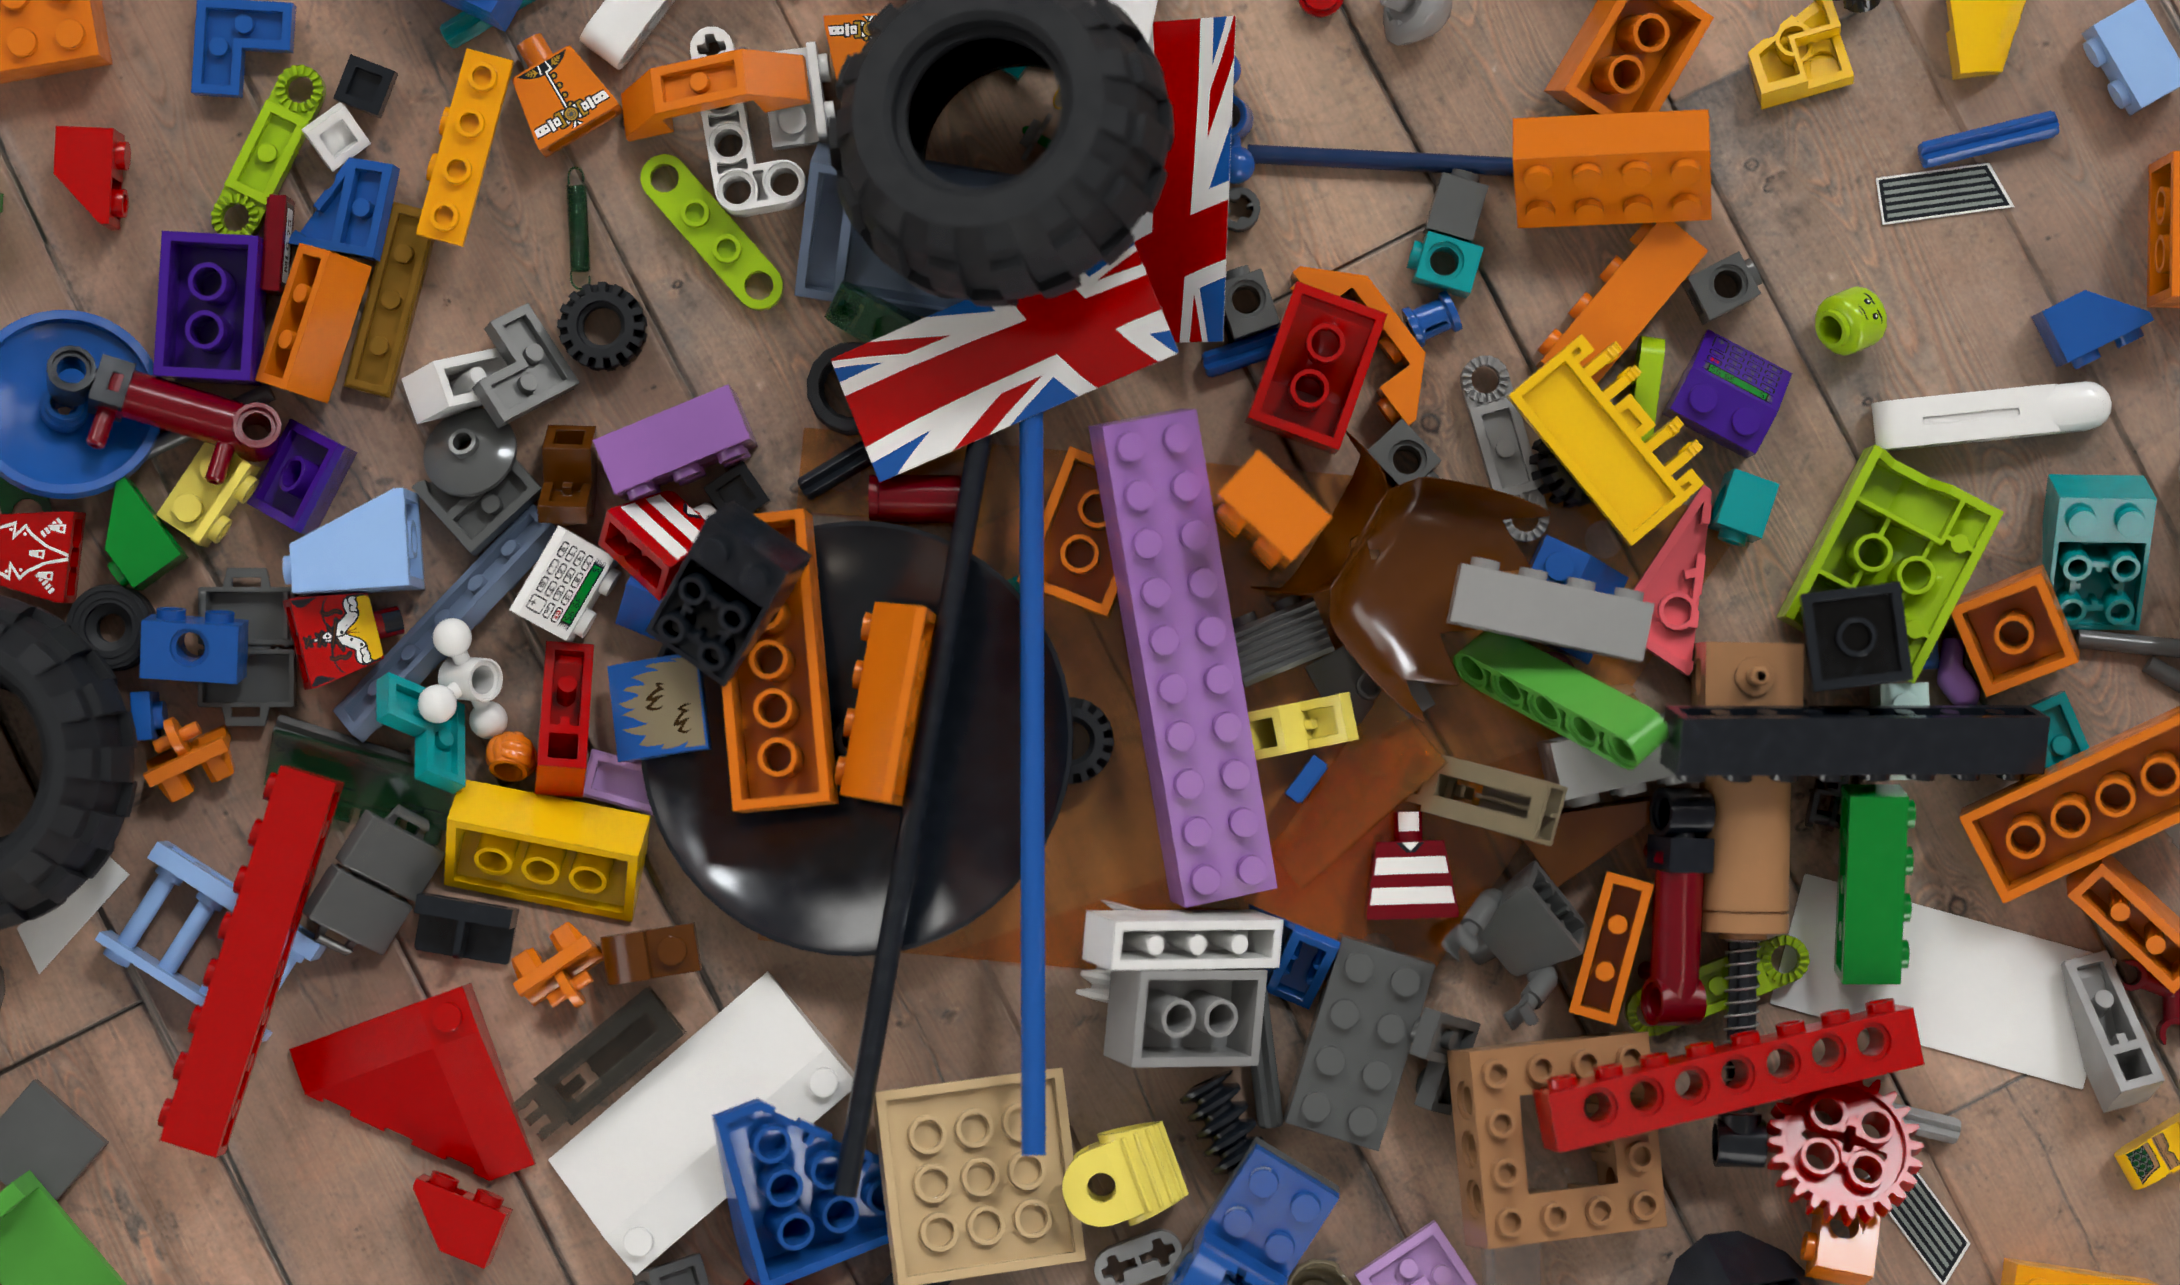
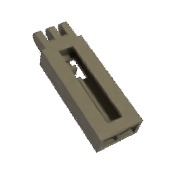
M1412 753L1410 763L1418 767H1424L1423 774L1407 772L1405 781L1417 784L1419 788L1417 793L1410 790H1402L1400 800L1421 805L1420 811L1552 847L1568 787L1436 753L1435 758ZM1458 779L1484 785L1482 794L1475 793V797L1480 799L1478 806L1453 800L1454 796L1472 800L1475 790L1474 788L1457 784Z

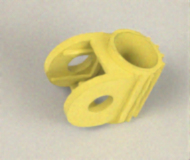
M1163 1121L1128 1125L1098 1133V1142L1081 1148L1073 1155L1074 1160L1065 1172L1062 1185L1064 1201L1070 1212L1083 1223L1096 1227L1112 1226L1128 1220L1130 1226H1134L1159 1214L1189 1195ZM1105 1173L1113 1178L1116 1186L1107 1195H1097L1089 1188V1179L1095 1174Z

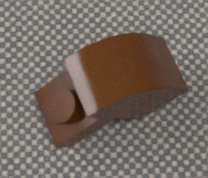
M548 425L542 446L544 482L537 505L538 523H553L561 527H570L576 524H587L588 517L594 516L598 465L597 450L593 443V440L597 438L596 426Z
M695 922L600 937L607 985L645 981L702 970Z

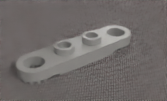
M1489 355L1476 357L1463 368L1460 376V385L1490 489L1517 496L1548 510L1544 495L1537 489L1541 486L1540 479L1533 481L1531 473L1537 471L1536 465H1529V457L1533 454L1522 416L1506 397L1513 391L1509 372L1505 364L1498 358ZM1479 367L1493 369L1498 376L1497 388L1487 394L1475 390L1471 384L1472 373L1475 369ZM1539 517L1537 526L1527 532L1519 531L1515 528L1512 519L1503 521L1515 541L1531 542L1544 534L1550 520L1549 517Z

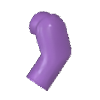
M1946 638L1942 641L1937 684L1952 704L1976 705L1980 697V689L1976 681L1963 666L1966 650L1964 643L1960 639Z

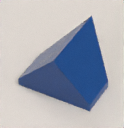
M1248 904L1249 909L1284 920L1279 968H1263L1268 970L1266 982L1268 993L1310 1009L1339 950L1341 942Z

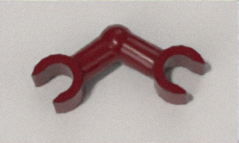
M2133 959L2121 960L2137 970V978L2134 982L2129 984L2122 982L2125 990L2136 991L2142 989L2162 996L2163 1019L2156 1026L2155 1033L2158 1041L2166 1045L2167 1028L2174 1024L2180 1027V989L2173 994L2138 961Z

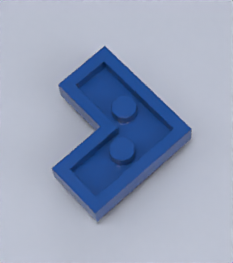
M197 0L191 93L195 96L243 98L246 51L293 54L296 5L289 2L254 0Z

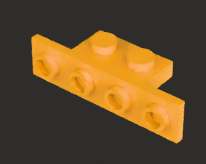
M466 48L451 106L445 107L441 117L439 134L442 135L438 154L433 153L428 164L426 179L430 183L416 235L464 247L512 73L513 60Z

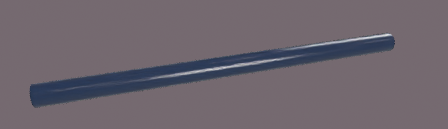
M1247 145V150L1253 155L1255 164L1452 173L1453 169H1461L1477 175L1514 176L1513 157Z

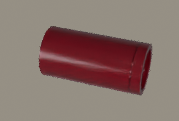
M869 475V521L885 523H953L961 475H896L882 482L878 481L877 475Z

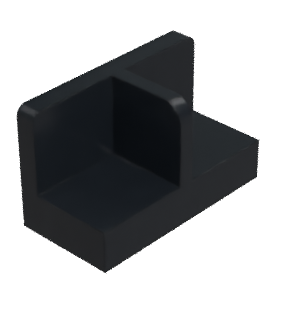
M426 892L417 894L414 913L420 915L414 944L416 950L449 955L455 959L466 958L502 965L510 962L519 908Z

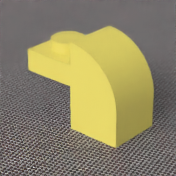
M1350 692L1248 712L1256 760L1359 739Z

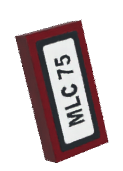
M269 194V197H267L260 288L272 296L283 295L290 273L292 245L289 244V239L293 233L295 201L287 195Z

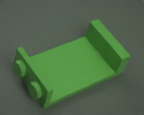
M30 1170L0 1192V1283L2 1285H127Z

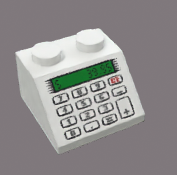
M558 526L509 610L565 641L573 642L576 635L584 638L597 616V613L591 609L600 594L607 597L619 580L621 571L616 569L618 562L603 549L572 531Z

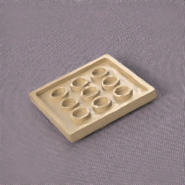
M1063 1067L1046 1069V1155H1021V1072L876 1091L873 1113L894 1285H922L1086 1261L1082 1222L1068 1209L1062 1191L1065 1172L1074 1160Z

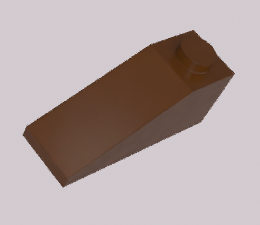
M1652 796L1590 804L1574 808H1562L1552 847L1521 838L1518 839L1532 860H1536L1553 883L1559 887L1650 824L1649 808Z

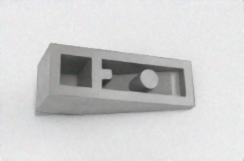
M2104 950L2064 961L2061 964L2084 1070L2103 1113L2147 1102L2165 1079L2108 951Z

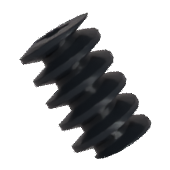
M1232 1069L1194 1085L1179 1099L1181 1104L1196 1103L1197 1108L1187 1117L1189 1122L1204 1121L1205 1126L1195 1135L1196 1139H1212L1213 1141L1203 1152L1204 1157L1219 1156L1221 1159L1211 1170L1212 1175L1227 1174L1229 1178L1256 1138V1136H1247V1134L1257 1125L1253 1118L1239 1119L1248 1109L1249 1105L1245 1100L1231 1101L1241 1089L1238 1083H1223L1233 1072Z

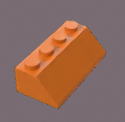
M875 602L873 613L866 612L864 615L861 641H867L864 661H856L852 678V688L859 689L855 709L848 708L843 728V736L850 737L846 757L839 756L834 778L835 785H841L840 795L902 807L936 614L927 607Z

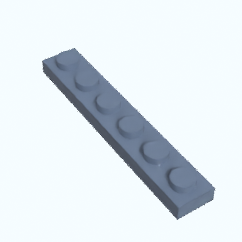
M532 504L490 545L384 656V659L380 660L333 709V712L348 731L362 743L383 725L376 721V680L390 672L420 685L441 661L449 657L440 653L433 643L435 627L445 619L457 618L465 622L470 630H472L484 620L487 613L508 591L516 587L525 573L539 560L557 526L553 523H538V509L536 505Z

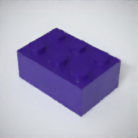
M162 231L153 376L176 382L262 385V382L256 381L255 378L264 352L267 293L260 288L263 238L254 235Z

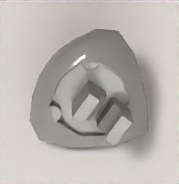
M1379 0L1381 5L1384 6L1383 25L1386 39L1397 46L1409 45L1433 36L1445 25L1450 18L1452 10V0Z

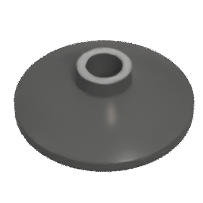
M472 408L443 419L433 429L424 448V467L430 480L441 491L457 497L478 496L495 488L509 474L517 455V440L509 423L498 429L486 409ZM471 441L469 447L459 450L464 443Z

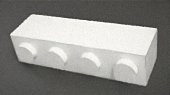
M1253 909L1086 911L1082 959L1109 970L1279 968L1284 920Z

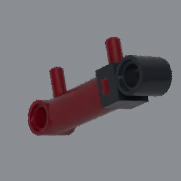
M68 345L60 347L51 354L47 361V388L49 394L56 402L74 407L88 401V413L95 415L86 440L87 444L92 448H105L113 422L121 423L122 418L125 417L215 445L205 475L207 482L214 485H222L224 483L234 451L240 458L258 463L269 459L278 448L281 420L278 413L265 403L253 402L243 404L136 371L135 363L106 354L102 355L98 369H96L92 355L79 346ZM71 368L81 371L84 378L77 383L71 384L62 381L58 376L62 371ZM250 425H260L267 430L269 435L262 440H252L244 434L243 430Z
M1658 788L1653 793L1649 808L1650 823L1655 834H1648V843L1643 849L1644 856L1647 858V868L1655 870L1651 962L1643 961L1638 967V975L1646 980L1641 992V1010L1646 1023L1650 1026H1696L1703 1021L1707 1007L1706 991L1703 983L1699 980L1704 873H1713L1715 839L1706 838L1705 836L1710 834L1715 823V802L1710 791L1705 788Z

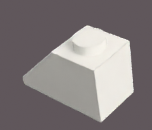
M497 348L436 360L402 378L401 380L416 423L420 424L447 418L460 412L483 406L472 388L479 380L508 366Z

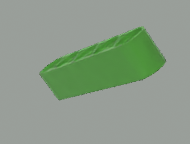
M1483 631L1454 656L1453 664L1455 670L1462 680L1471 687L1627 770L1637 767L1668 739L1669 730L1667 724L1655 710L1519 638Z

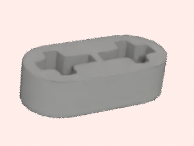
M1159 1228L1110 1245L1101 1250L1095 1259V1278L1100 1285H1138L1169 1273L1182 1253L1181 1242L1172 1231ZM1161 1238L1164 1245L1172 1243L1175 1247V1250L1168 1253L1169 1262L1161 1264L1158 1258L1141 1261L1140 1255L1153 1250L1152 1241ZM1116 1255L1119 1262L1135 1258L1137 1264L1123 1270L1124 1278L1122 1280L1116 1281L1113 1275L1104 1276L1102 1273V1269L1108 1266L1107 1258Z

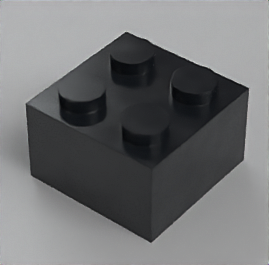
M1901 582L1799 595L1811 693L1913 680Z

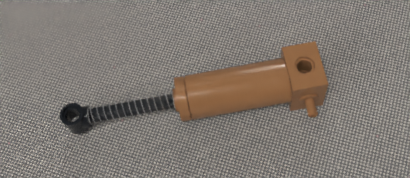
M1707 641L1694 643L1691 706H1803L1804 643ZM1706 776V781L1699 783V788H1705L1712 794L1716 809L1713 829L1708 836H1705L1706 838L1715 839L1713 873H1704L1701 932L1719 933V939H1725L1728 942V951L1725 952L1728 955V964L1724 965L1728 967V977L1724 978L1728 980L1727 989L1724 990L1727 993V1002L1724 1003L1727 1006V1015L1723 1016L1727 1018V1028L1723 1029L1727 1031V1041H1723L1724 1044L1731 1043L1730 1035L1756 1030V1027L1760 1024L1756 1021V1014L1760 1012L1756 1008V1001L1760 999V997L1756 996L1757 988L1760 987V984L1757 983V975L1760 974L1757 970V963L1760 962V959L1757 957V950L1761 948L1757 945V942L1767 940V934L1789 933V913L1787 912L1789 911L1791 782L1774 781L1769 776H1753L1752 781L1747 783L1727 781L1722 776ZM1731 1060L1723 1067V1069H1726V1079H1723V1082H1726V1084L1730 1083L1735 1075V1066ZM1755 1106L1718 1114V1118L1714 1119L1712 1128V1158L1715 1167H1765L1768 1146L1766 1145L1768 1140L1767 1126L1765 1120L1762 1119V1114L1755 1111Z

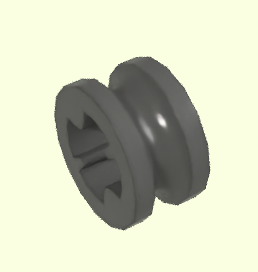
M1244 187L1229 189L1230 202L1237 203L1241 197L1249 202L1246 209H1252V215L1249 218L1241 216L1237 222L1228 218V230L1236 233L1251 229L1257 222L1260 213V202L1256 194Z

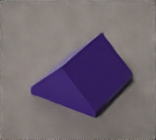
M290 418L279 439L278 448L267 462L259 478V484L248 499L247 504L289 528L307 535L319 528L358 452Z

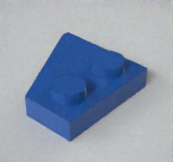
M349 157L335 175L334 184L325 190L313 205L317 210L300 232L294 230L291 234L289 244L298 248L299 243H303L344 256L380 261L400 168L393 164Z

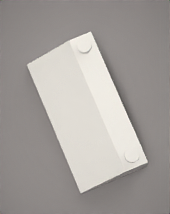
M767 971L549 1158L548 1161L605 1240L633 1273L638 1275L727 1198L712 1115L759 1098L773 1105L776 1108L775 1112L794 1121L801 1118L813 1124L851 1091L854 1071L769 971Z

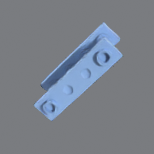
M157 841L147 858L158 865L155 870L158 876L121 934L118 935L112 930L101 931L95 938V941L106 947L103 954L113 962L126 968L132 963L191 1002L203 1006L209 987H205L203 984L200 987L178 973L177 970L215 910L221 912L222 908L225 907L233 912L239 894L233 893L234 882L173 843ZM184 881L199 891L195 896L199 901L159 961L136 945L174 885L180 886ZM300 924L279 989L296 962L302 963L304 959L309 961L318 960L327 948L314 941L315 934ZM266 1029L262 1042L268 1041L273 1032Z

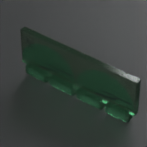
M279 729L274 730L264 785H266L271 772L278 773L280 765H290L344 782L345 784L333 819L350 823L355 808L361 809L359 819L365 810H369L385 819L399 804L429 821V832L426 831L424 840L433 845H439L443 830L446 831L447 817L456 793L451 794L415 779V764ZM398 817L394 824L400 827L401 819H405ZM407 822L406 830L414 834L418 826Z

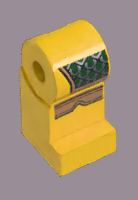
M2180 1112L2122 1146L2114 1153L2133 1190L2150 1186L2169 1173H2175L2180 1170Z

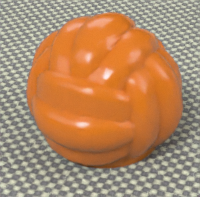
M505 731L490 739L486 746L485 761L489 766V771L495 777L504 781L517 782L530 776L536 769L537 751L531 740L525 737L523 733L519 731Z

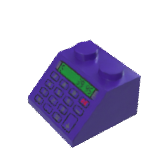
M1707 329L1662 414L1670 419L1678 416L1687 428L1747 459L1757 453L1776 417L1792 373Z

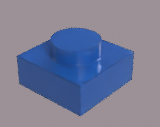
M130 692L131 712L136 728L137 741H151L160 738L161 730H164L163 721L168 719L166 702L160 701L159 692Z

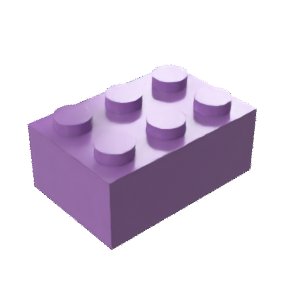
M729 385L720 387L593 440L614 494L625 501H635L660 493V486L673 481L675 483L678 482L680 486L693 483L707 476L704 468L716 463L723 464L724 468L734 466L741 461L751 458L748 450L758 447L737 393Z

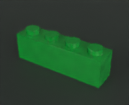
M1841 784L1834 971L1843 985L1901 984V969H1907L1909 966L1910 950L1908 940L1903 939V923L1910 922L1912 915L1911 896L1909 893H1905L1906 875H1912L1914 869L1913 849L1911 846H1907L1908 829H1914L1916 807L1914 800L1909 799V796L1900 784Z

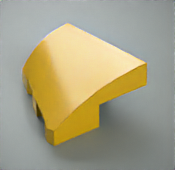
M1814 0L1796 17L1791 15L1782 22L1774 36L1761 40L1748 52L1752 80L1761 110L1854 84V73L1840 35L1841 24L1832 0Z
M1946 0L1950 27L1946 37L1953 80L2002 73L2026 0Z

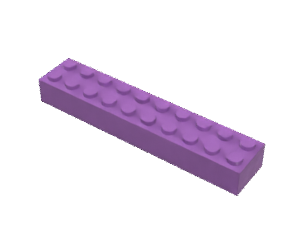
M1176 409L1088 426L1113 572L1117 585L1118 601L1170 901L1187 908L1276 889L1278 887L1197 410Z

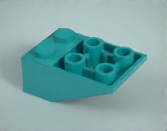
M2048 474L2043 511L2042 564L2070 629L2139 630L2157 503V498L2143 475Z

